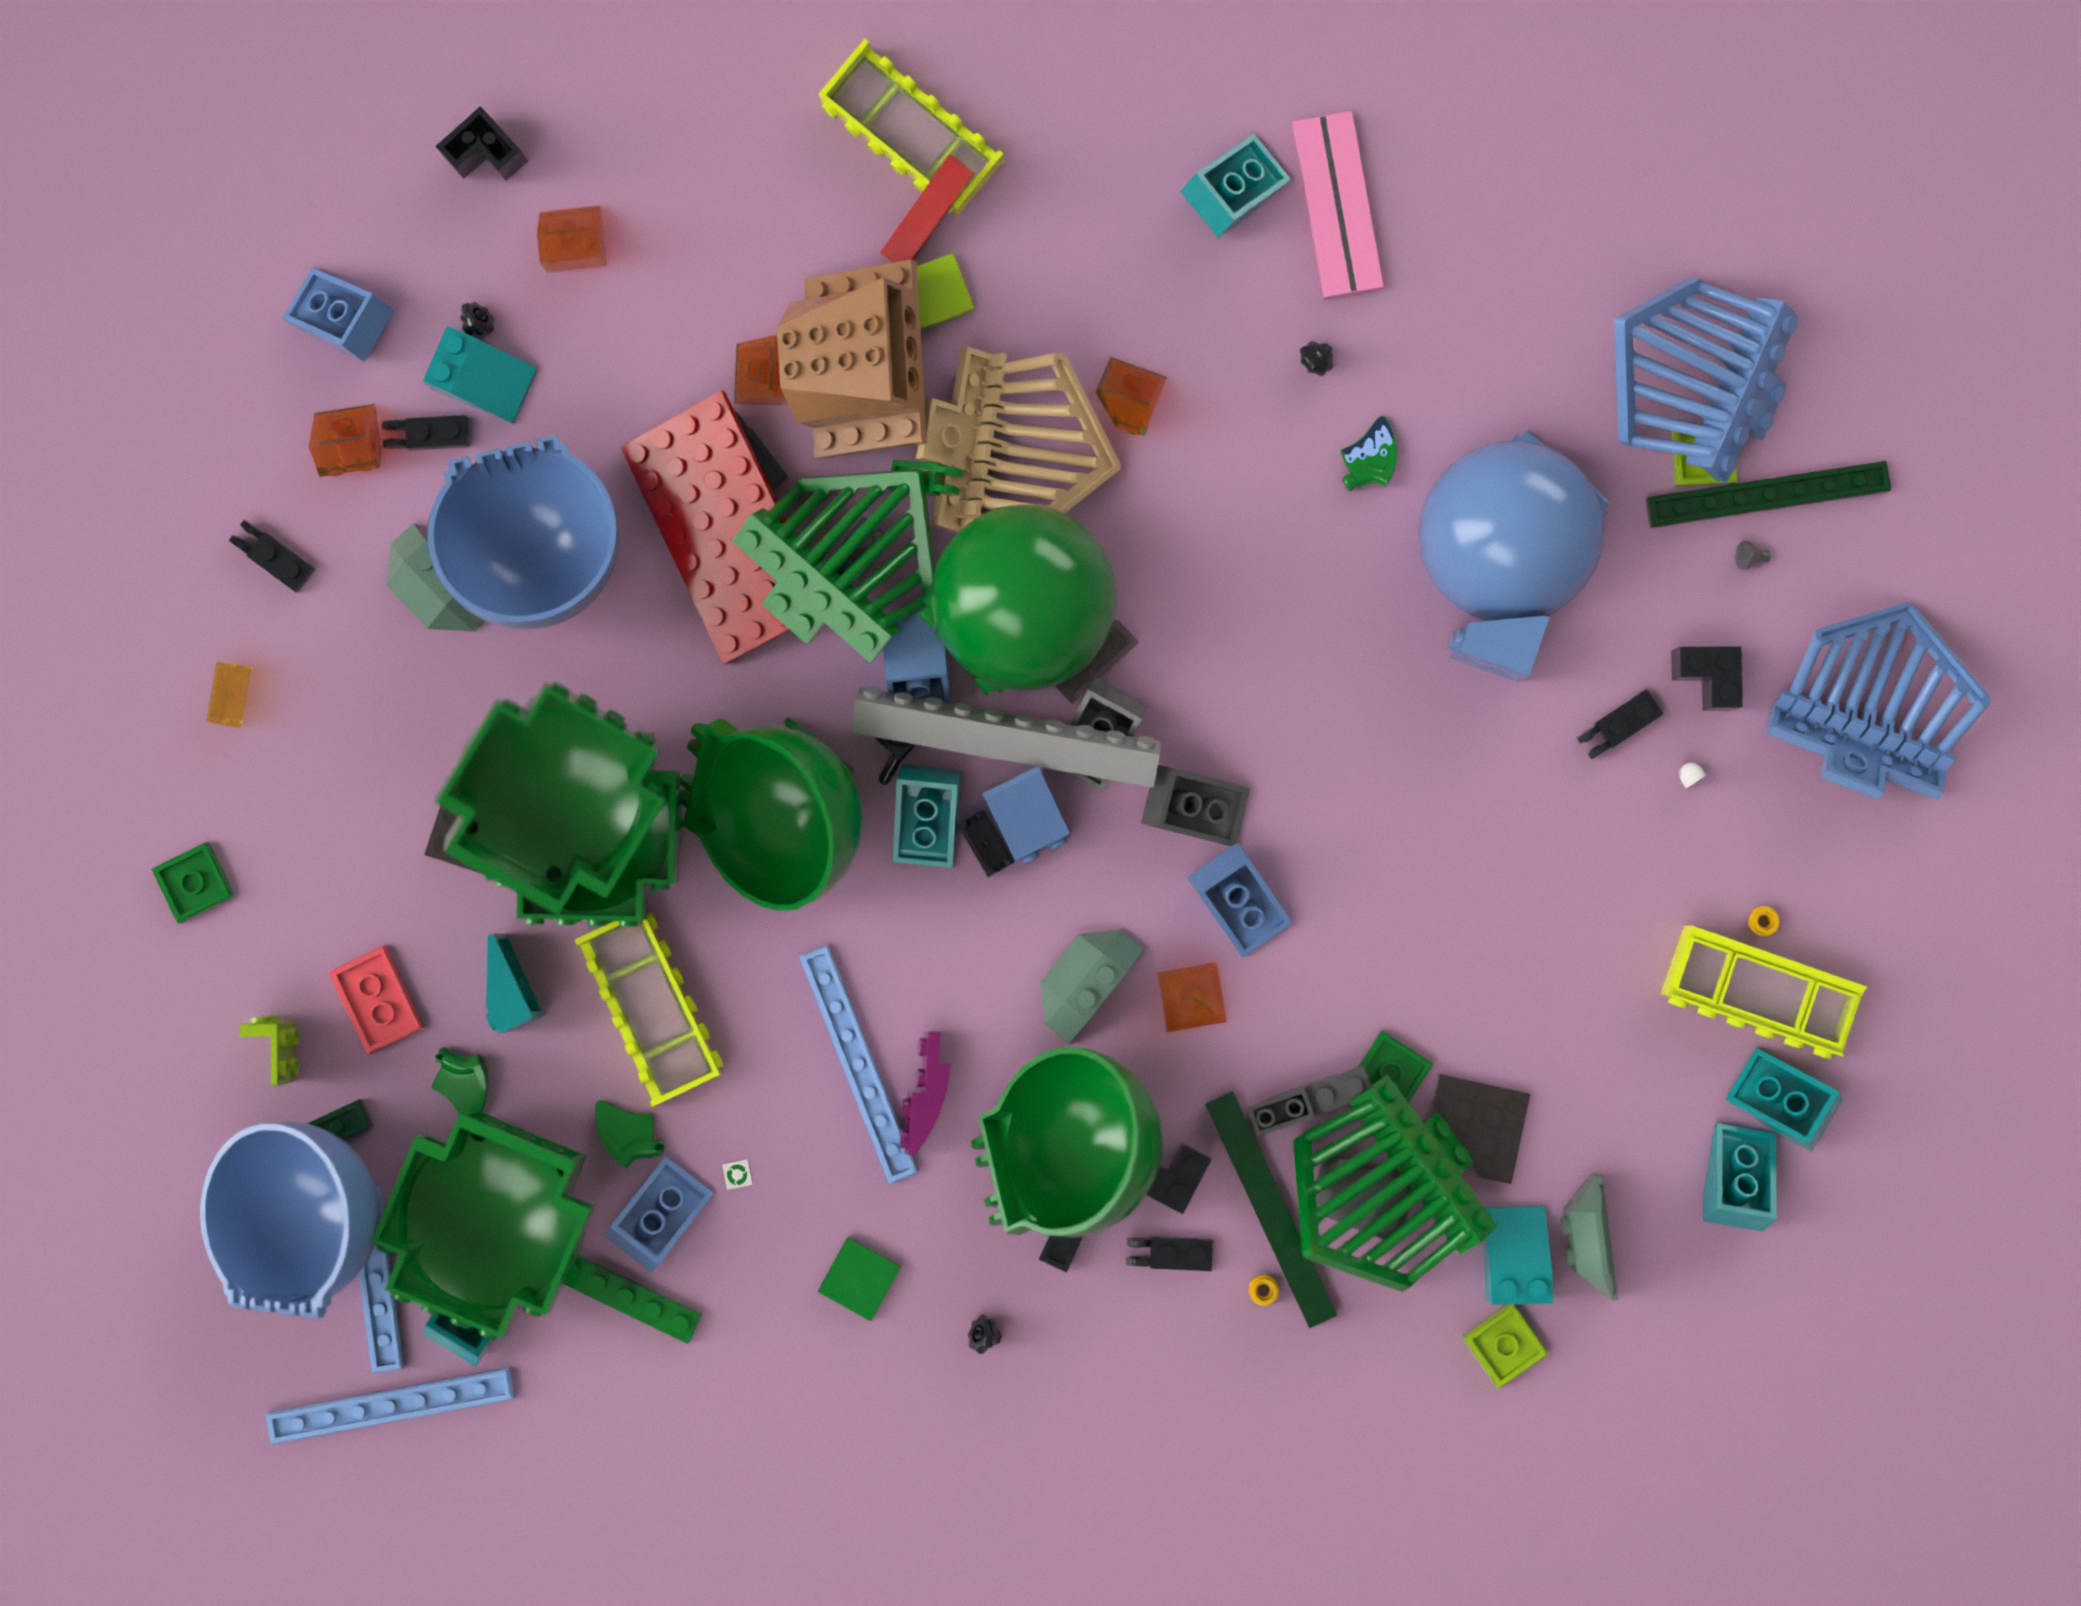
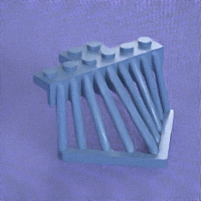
M1693 277L1687 278L1616 317L1614 331L1618 441L1626 446L1688 455L1685 462L1687 465L1704 468L1716 481L1727 483L1730 474L1736 468L1737 458L1749 435L1752 438L1763 440L1767 430L1772 426L1773 416L1779 403L1785 396L1787 386L1775 371L1779 362L1784 358L1785 348L1791 334L1797 328L1799 317L1785 301L1757 297V300L1753 301L1704 283L1700 278ZM1701 294L1749 312V318L1694 298L1692 295ZM1679 303L1681 307L1689 308L1740 329L1742 334L1735 333L1674 305ZM1662 313L1664 317L1672 318L1730 344L1734 352L1656 315ZM1643 323L1647 327L1655 328L1720 359L1727 368L1638 325ZM1633 337L1708 373L1719 384V387L1639 355L1633 349ZM1634 366L1703 394L1711 402V405L1709 406L1638 383L1634 380ZM1635 395L1696 414L1704 419L1702 425L1639 411L1635 409ZM1636 423L1696 437V439L1691 444L1636 435Z
M1907 602L1816 629L1811 636L1810 645L1790 690H1783L1770 708L1766 734L1822 755L1823 763L1820 778L1878 800L1882 796L1885 780L1939 800L1944 794L1946 771L1955 761V756L1948 752L1990 705L1991 697L1912 603ZM1896 624L1860 718H1857L1859 701L1884 639L1890 631V625ZM1909 628L1916 636V645L1910 654L1877 726L1875 725L1877 706ZM1875 630L1841 712L1839 711V701L1862 646L1868 638V632ZM1853 637L1827 700L1823 705L1821 704V695L1846 644V639ZM1831 643L1809 695L1805 698L1802 695V691L1820 650L1824 645ZM1928 650L1936 660L1935 666L1898 732L1895 733V718L1924 654ZM1947 673L1955 683L1953 690L1917 740L1911 739L1914 727L1942 677ZM1965 695L1972 703V707L1936 748L1931 747V741Z

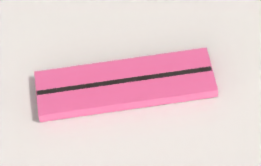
M1352 111L1293 121L1292 128L1323 299L1383 289L1384 285Z

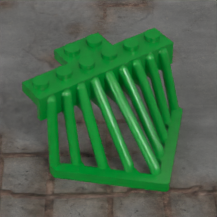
M920 469L802 477L769 511L762 508L752 513L732 540L737 547L777 581L776 585L761 603L762 606L806 644L813 641L825 624L828 625L870 663L878 657L889 641L902 630L897 623L917 613L925 605L923 598L931 592L933 575L936 569L924 476ZM900 485L834 555L825 562L823 558L835 542L875 500L883 495L889 486ZM871 487L811 550L809 546L814 537L856 495L859 488ZM843 489L798 537L794 535L797 527L828 498L831 490ZM808 491H816L784 524L780 522V517L801 495ZM909 494L911 506L907 512L840 575L838 571L853 551ZM913 524L915 538L861 585L855 588L853 584L862 572ZM917 554L919 568L913 574L873 601L866 598L878 585L912 556ZM921 583V597L887 615L882 612L890 603Z
M1386 1074L1349 1102L1353 1107L1352 1109L1297 1136L1293 1140L1303 1256L1308 1260L1403 1292L1455 1250L1462 1254L1482 1243L1497 1227V1224L1492 1219L1491 1214L1478 1200L1472 1188L1461 1176L1474 1161L1469 1156L1467 1149L1461 1145L1453 1134L1448 1123L1442 1119L1438 1112L1428 1117L1422 1123L1416 1111L1411 1108L1400 1093L1398 1086ZM1358 1119L1363 1120L1365 1123L1364 1126L1312 1154L1311 1142ZM1374 1136L1376 1138V1143L1314 1181V1167L1368 1137ZM1386 1152L1389 1157L1379 1166L1317 1208L1316 1194ZM1395 1169L1400 1171V1174L1386 1187L1319 1236L1318 1224L1323 1219ZM1408 1185L1413 1189L1401 1201L1336 1250L1327 1247ZM1420 1201L1423 1203L1422 1208L1417 1214L1368 1252L1364 1253L1360 1258L1351 1255ZM1432 1217L1434 1218L1435 1223L1429 1230L1383 1266L1374 1263ZM1445 1233L1447 1241L1406 1274L1397 1271Z

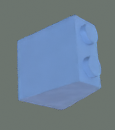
M915 613L897 623L902 630L883 649L887 690L889 693L906 692L913 697L922 699L938 698L944 703L952 704L946 647L934 633L937 627L930 629L919 614Z
M1535 616L1470 622L1461 629L1459 628L1457 632H1453L1448 645V649L1452 650L1450 658L1519 682L1531 674L1549 617Z
M1038 766L982 793L1015 862L1021 859L1023 864L1040 857L1039 850L1049 846L1052 851L1067 843L1065 837L1069 836L1070 832Z

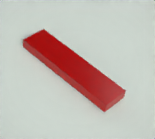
M949 154L880 253L892 263L909 259L914 260L976 173L953 154Z

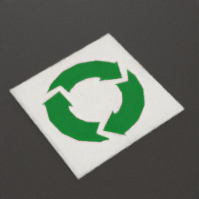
M747 1159L722 1165L727 1190L753 1185Z

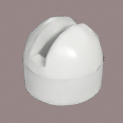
M1693 762L1686 763L1679 770V778L1685 788L1706 776L1702 767Z

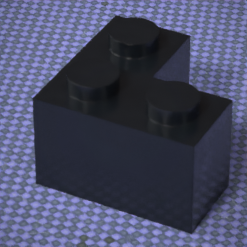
M481 106L435 146L463 179L483 161L487 160L507 181L528 162L518 146Z
M1742 646L1678 647L1671 650L1672 681H1702V711H1733L1743 708Z
M1182 1142L1169 1168L1167 1169L1160 1165L1157 1178L1147 1196L1184 1214L1212 1159L1208 1155Z

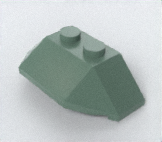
M411 524L391 543L386 585L427 629L475 632L485 621L466 610L446 590L433 567L429 554L428 538L415 524Z
M1121 929L1078 934L1040 982L1045 1025L1067 1043H1070L1126 975L1145 948Z
M1596 1173L1590 1174L1564 1207L1565 1216H1562L1560 1219L1562 1233L1567 1235L1568 1247L1564 1248L1565 1261L1567 1266H1571L1575 1273L1604 1296L1614 1301L1618 1300L1604 1181L1603 1176Z

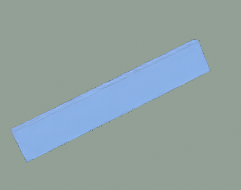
M380 1184L376 1185L379 1197L381 1218L384 1211V1201ZM376 1244L359 1273L372 1373L405 1368L397 1301L392 1297L393 1293L385 1290L393 1271L391 1255L379 1251V1245Z

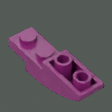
M924 1032V1038H919L918 1056H923L922 1068L917 1069L916 1087H921L920 1093H908V1099L904 1098L902 1102V1117H907L906 1130L901 1129L900 1148H905L904 1154L915 1155L924 1144L938 1119L945 1100L951 1064L939 1063L941 1032Z

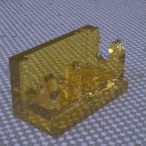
M216 662L206 722L237 728L242 727L251 667Z

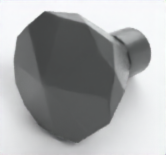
M1747 540L1740 542L1737 546L1735 560L1740 570L1749 569L1759 562L1768 563L1771 559L1770 551L1760 550Z

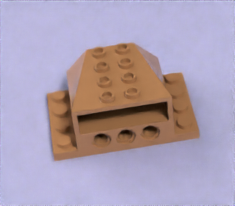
M909 259L804 279L805 300L791 302L777 326L780 389L797 423L813 428L814 458L826 459L926 444L927 432L917 262Z

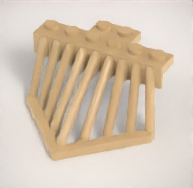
M968 346L961 347L952 402L950 404L934 398L926 399L927 443L918 445L916 459L964 470L963 476L958 478L943 475L942 485H953L960 488L959 496L940 494V496L935 497L931 526L958 533L965 525L983 515L981 508L995 510L1001 507L1020 504L1043 506L1041 504L992 498L984 494V490L1055 500L1047 507L1066 513L1120 470V462L1066 355L1053 353L1006 362L1007 354H989ZM1050 366L1057 378L1003 381L1004 375ZM1064 391L1070 405L1010 403L1000 401V395ZM997 414L1076 417L1079 419L1084 431L1013 424L997 419ZM994 434L1085 443L1093 447L1097 457L1016 445L993 438ZM997 453L1094 468V470L1089 474L1006 462L992 458L990 454ZM987 472H998L1075 485L1066 491L1062 488L999 480L987 475Z

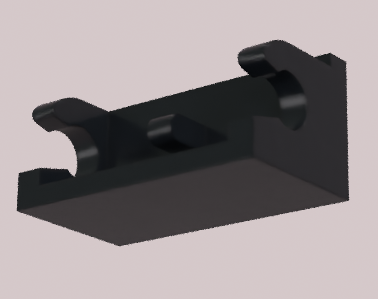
M984 810L957 824L988 878L1014 863L1013 858Z

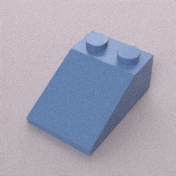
M312 267L282 319L337 350L365 362L395 310L373 293Z
M1238 843L1187 877L1242 958L1293 924Z
M665 1156L608 1228L604 1236L652 1273L714 1193Z

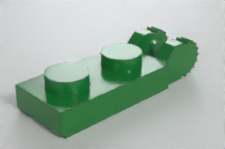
M893 460L891 471L920 469L923 472L926 495L940 496V494L959 496L960 488L953 485H942L943 475L958 478L963 476L964 470L944 466L939 463ZM900 485L889 486L887 490L893 492Z

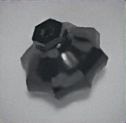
M477 302L462 305L460 318L463 322L462 330L466 334L473 335L475 333L482 335L493 332L495 318L486 307L480 306Z
M1311 341L1306 346L1300 348L1302 357L1300 363L1306 367L1309 373L1324 376L1327 371L1332 370L1334 367L1332 363V348L1327 343L1319 344Z
M984 1314L980 1315L977 1320L972 1321L971 1329L967 1334L969 1337V1347L976 1350L979 1354H984L989 1348L1000 1343L1002 1337L1000 1331L996 1330V1322Z

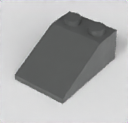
M1096 677L1086 692L1070 725H1088L1095 730L1104 732L1115 730L1124 733L1126 736L1133 737L1149 706ZM1066 772L1103 792L1109 781L1108 779Z
M1158 765L1154 788L1150 787L1141 824L1232 847L1237 843L1250 788Z
M1335 1155L1321 1164L1316 1180L1349 1159ZM1363 1165L1327 1189L1316 1194L1317 1208L1375 1168ZM1388 1174L1327 1218L1337 1222L1341 1221L1386 1187L1397 1176ZM1408 1185L1352 1228L1360 1231L1401 1201L1413 1189ZM1409 1210L1375 1237L1384 1239L1405 1223Z

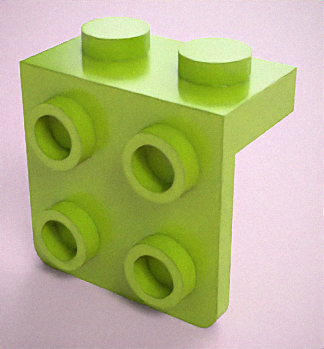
M261 1015L260 1017H250V1023L240 1024V1037H271V1085L280 1086L294 1082L300 1069L299 1060L295 1058V1046L299 1044V1029L295 1027V1021H279V1015Z

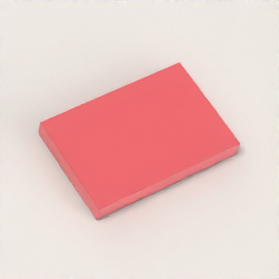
M387 945L329 972L367 1055L425 1028Z

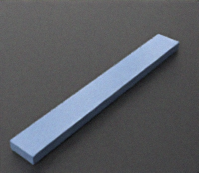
M826 945L799 956L888 1183L891 1184L918 1173L912 1155L904 1154L905 1148H900L901 1127L829 946Z
M510 1367L277 1410L268 1412L265 1415L270 1445L512 1400L515 1398Z

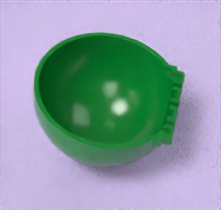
M1010 505L997 508L975 518L952 538L937 563L931 592L923 598L925 605L917 613L930 629L937 627V630L934 632L935 635L969 675L972 674L974 676L972 679L985 695L990 694L995 689L999 693L1004 689L1032 691L1058 685L1081 672L1094 660L1104 646L1112 629L1117 606V589L1113 570L1106 553L1092 533L1080 522L1063 512L1045 506Z

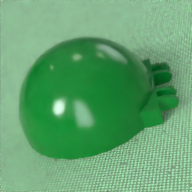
M723 718L706 725L694 723L690 732L697 739H690L687 748L698 758L694 775L690 773L683 774L680 777V785L684 787V789H680L681 804L686 807L683 826L700 838L712 864L730 886L746 899L761 907L777 911L797 910L826 895L849 870L861 841L863 827L862 803L857 785L847 766L822 741L799 730L770 725L739 730Z
M1059 1047L1041 1053L1023 1065L1007 1084L996 1107L978 1116L982 1135L971 1141L974 1150L986 1149V1153L976 1158L975 1163L978 1168L990 1166L996 1192L984 1199L985 1206L987 1208L999 1206L1000 1212L988 1218L989 1224L992 1226L1003 1224L1005 1234L1022 1235L1030 1230H1035L1049 1236L1082 1237L1113 1227L1132 1214L1146 1198L1157 1178L1163 1152V1133L1160 1115L1152 1096L1140 1079L1116 1059L1080 1047Z

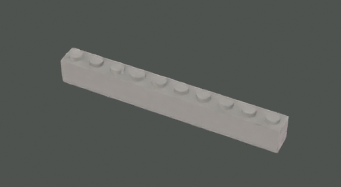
M873 686L859 688L855 698L851 733L1152 788H1154L1162 743L1148 736L1137 738L1126 736L1124 733L1115 730L1108 732L1095 730L1088 725L1071 726L1054 719L1047 721L1034 719L1027 714L1010 715L1003 713L999 709H977L967 703H957L955 705L944 703L942 700L933 697L922 699L913 697L906 692L889 693Z

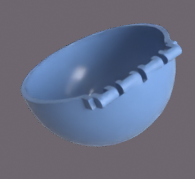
M1529 430L1522 437L1516 434L1511 441H1500L1476 448L1453 462L1433 484L1426 497L1420 516V551L1424 565L1433 583L1456 607L1469 615L1485 621L1548 616L1561 609L1573 600L1588 583L1597 567L1602 552L1604 540L1603 519L1608 514L1604 508L1610 503V500L1598 489L1593 488L1585 474L1563 454L1543 446L1544 443Z
M558 435L537 439L538 448H533L531 441L508 446L504 451H501L499 448L475 454L477 462L472 464L470 456L449 460L448 466L450 471L444 472L446 483L440 490L431 510L428 524V548L437 576L446 590L461 606L480 619L498 626L520 630L539 629L562 623L586 609L598 597L606 586L615 566L619 547V527L612 500L600 478L584 462L569 454L567 444H561Z
M299 1122L260 1124L246 1128L234 1135L216 1154L203 1185L200 1207L201 1229L209 1259L220 1280L223 1282V1295L228 1296V1305L234 1308L322 1319L325 1316L326 1307L331 1306V1298L348 1286L364 1267L375 1245L372 1243V1238L380 1220L379 1197L373 1177L363 1159L350 1145L335 1134L319 1127Z

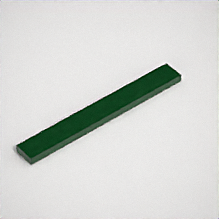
M1881 461L1647 497L1645 500L1651 529L1891 491L1887 462Z
M1231 1091L1205 1103L1308 1327H1314L1337 1316L1313 1262L1306 1259L1302 1254L1301 1236L1234 1092Z

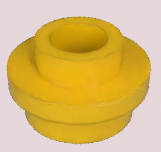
M1759 906L1749 914V928L1758 936H1770L1779 927V916L1771 907ZM1762 915L1767 918V925L1764 927L1758 923Z
M1262 1274L1251 1280L1248 1293L1251 1300L1257 1305L1268 1306L1278 1298L1279 1286L1273 1277ZM1262 1284L1269 1287L1266 1295L1258 1293V1287Z

